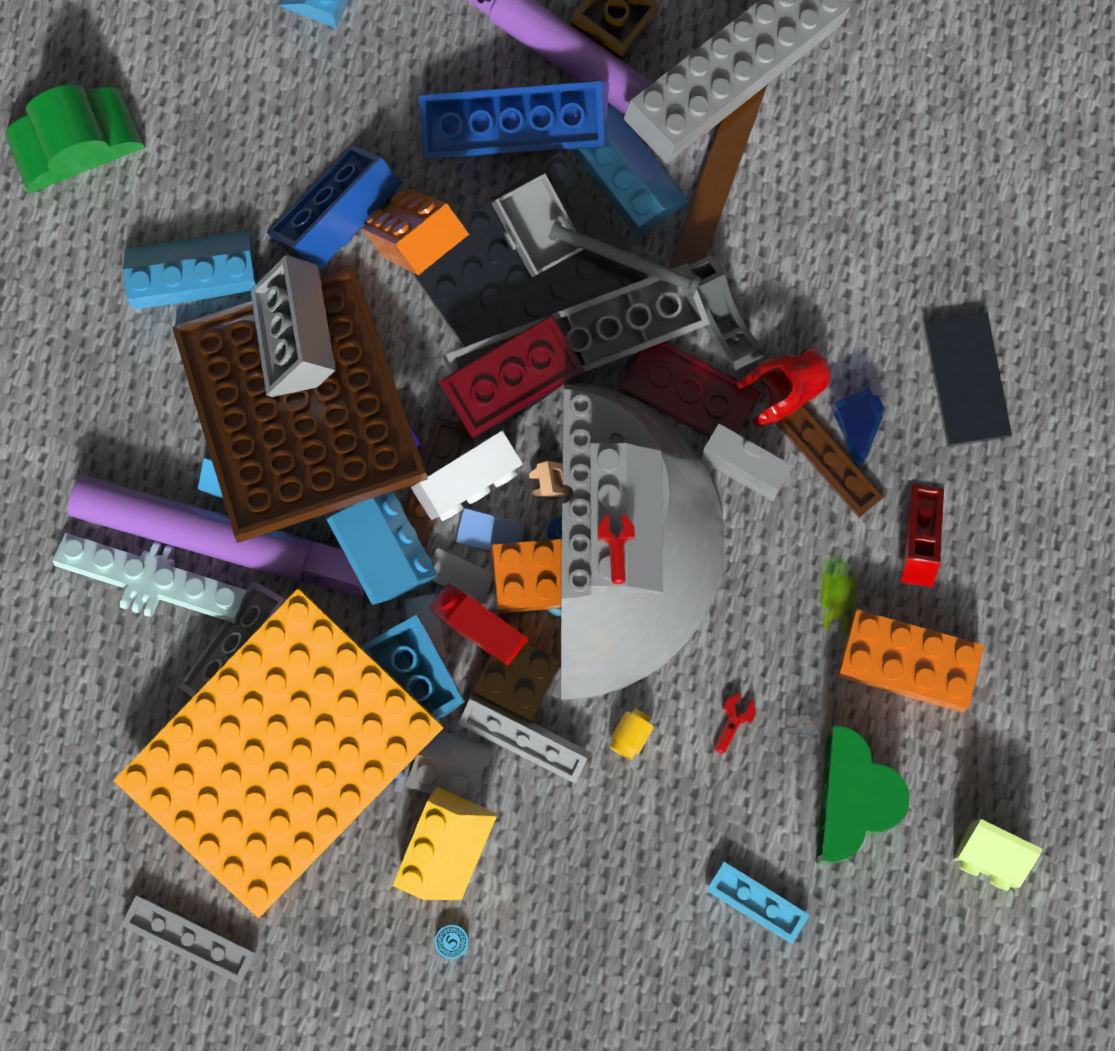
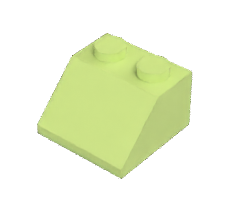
M979 819L969 824L954 860L961 862L959 868L974 876H978L979 872L991 877L990 883L1008 891L1010 887L1019 888L1043 849Z

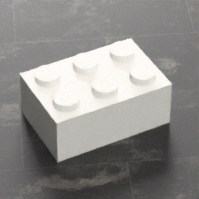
M503 431L428 476V480L412 486L411 489L431 520L440 517L444 521L463 510L460 503L467 500L470 505L489 494L491 491L488 486L492 483L497 488L516 477L518 473L515 469L523 465Z

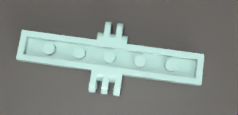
M65 533L52 560L54 566L125 588L126 590L120 601V608L128 609L132 599H135L132 611L140 613L144 603H147L144 615L149 617L153 616L159 600H163L236 624L248 597L247 590L175 568V560L171 559L174 547L167 545L161 556L159 554L162 543L157 541L153 543L150 552L144 550L141 556H137Z

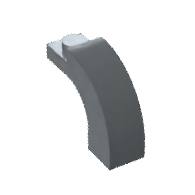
M710 255L689 265L692 277L694 278L695 275L701 277L697 290L710 322L705 327L723 359L727 358L734 370H737L764 357L761 346L743 322L734 304L726 274L715 258Z

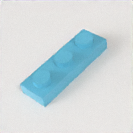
M726 862L722 863L706 890L791 944L794 943L810 916Z

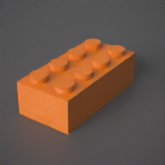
M404 189L391 198L390 201L392 203L384 210L378 209L366 218L367 223L361 227L384 259L417 275L469 235L447 203L411 189L408 191Z
M562 539L492 544L490 554L496 614L561 609Z
M857 609L851 618L836 677L963 713L970 706L985 645Z

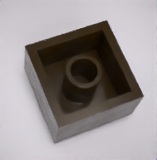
M584 0L573 14L571 25L624 61L655 22L660 4L654 0Z
M525 643L509 665L491 655L473 692L533 723L561 669V661Z

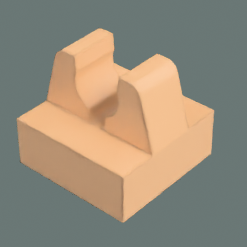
M551 461L536 464L537 468L529 473L530 479H539L540 488L532 491L533 496L559 498L569 495L568 485L563 484L562 463Z

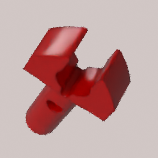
M623 513L621 515L623 530L619 533L618 538H615L614 534L609 530V514L603 518L597 529L598 541H605L609 545L611 582L617 585L626 582L624 545L628 540H635L634 525Z
M742 694L734 695L726 700L722 710L726 711L728 720L713 747L716 752L725 754L740 724L745 722L752 724L756 716L753 699L750 701L747 711L738 717L736 716L735 704Z

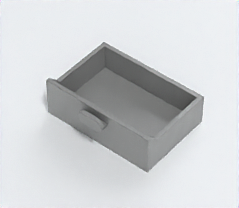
M546 174L496 199L492 203L507 231L504 234L513 250L517 249L531 277L583 250V248L558 238L555 241L549 239V234L555 220L562 222V226L575 232L576 230Z
M718 424L707 442L701 458L704 463L773 502L793 467L788 462L721 424Z

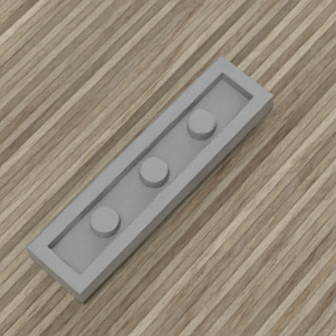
M475 693L469 698L458 723L575 784L591 753Z
M138 895L135 896L121 924L122 927L239 984L243 983L257 954Z

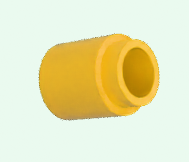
M634 709L632 713L625 711L610 737L612 742L609 748L621 756L632 760L635 754L639 755L654 728L649 723L652 718L638 709Z

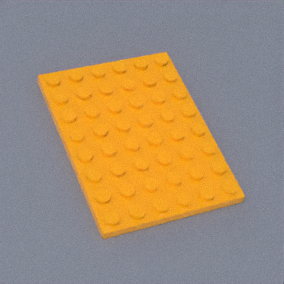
M299 587L113 781L257 918H260L444 728V725Z

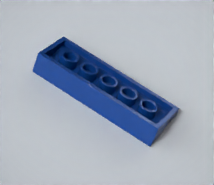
M594 81L419 95L422 159L608 147L607 110L609 83Z

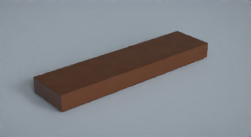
M804 405L784 419L775 422L858 518L862 517L884 498L883 494Z
M437 417L422 460L427 477L458 458L467 433L464 425ZM412 490L404 513L411 526L415 529L422 546L427 547L437 518L431 520Z

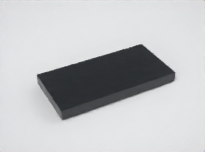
M988 312L925 322L923 326L947 447L1010 438L1012 432Z

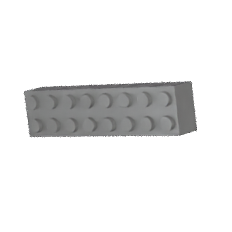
M759 0L630 100L624 120L668 164L839 28L851 5L845 0Z
M688 263L672 269L692 277ZM654 276L552 314L584 368V372L710 324L698 290H696L693 296L688 294L687 289ZM546 317L442 356L448 374L455 372Z

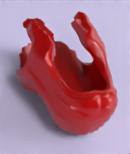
M810 346L802 351L799 356L782 355L772 357L761 363L754 371L748 373L737 382L739 389H742L760 380L770 391L771 396L768 409L752 418L755 426H769L784 419L827 388L831 381V371L828 359H826L822 351Z

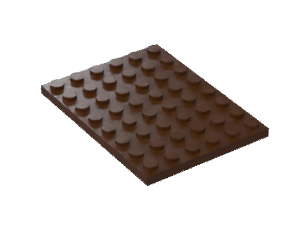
M354 267L320 278L332 353L335 360V371L316 388L274 397L266 395L252 301L172 327L237 543L428 480Z

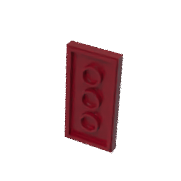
M551 314L438 382L471 438H474L583 373L585 370Z
M666 341L638 351L618 388L709 438L718 424L739 435L762 393L749 385L739 389L738 379Z

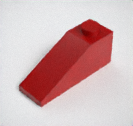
M912 484L902 553L901 583L933 587L941 561L944 489Z
M449 582L429 606V609L449 628L506 665L510 664L528 641V638Z

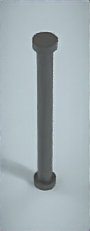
M555 220L549 234V239L555 241L558 238L687 289L688 294L693 296L701 280V277L696 275L692 278L562 226V222Z

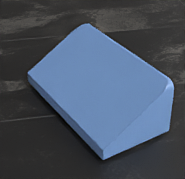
M464 508L456 543L490 552L492 544L523 542L527 527L524 523Z

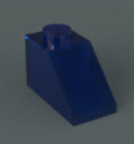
M870 388L834 402L831 408L857 466L863 465L883 418L882 413H884L880 397L878 395L873 396Z

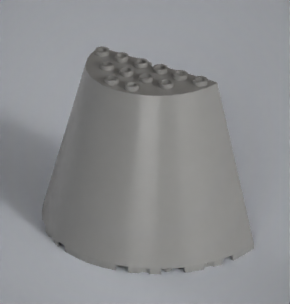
M566 382L564 383L563 484L568 485L572 489L573 496L567 503H562L561 700H572L601 696L626 688L661 668L685 645L704 619L719 583L724 555V527L719 498L705 464L692 444L671 422L645 403L624 393L587 383ZM590 443H629L661 451L663 593L591 594Z

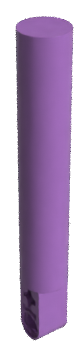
M468 0L488 14L489 21L577 82L603 81L609 83L608 103L623 114H626L630 100L654 83L535 0Z
M84 474L77 478L71 491L68 504V514L71 517L297 582L310 583L352 596H362L365 592L342 549L317 543L314 540L280 530L237 543L227 515Z

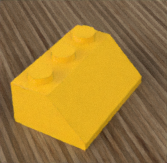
M437 786L426 802L392 886L422 900H462L498 814Z

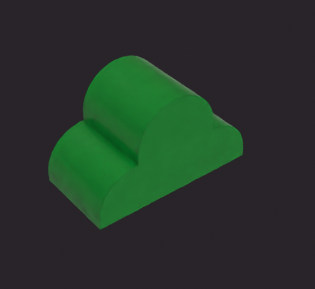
M72 84L44 91L26 106L27 116L15 121L5 132V138L28 194L145 148L124 94L116 87H102L87 92L83 86Z
M833 726L827 732L816 858V864L821 865L835 864L851 857L860 849L865 836L877 835L895 827L904 818L909 807L908 787L900 774L888 766L872 764L871 752L866 741L854 730L841 726Z

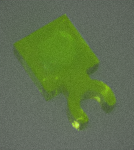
M823 574L820 607L829 608V613L824 617L822 623L824 630L828 631L829 622L834 618L841 622V632L847 630L848 619L844 614V610L852 611L854 609L856 577Z

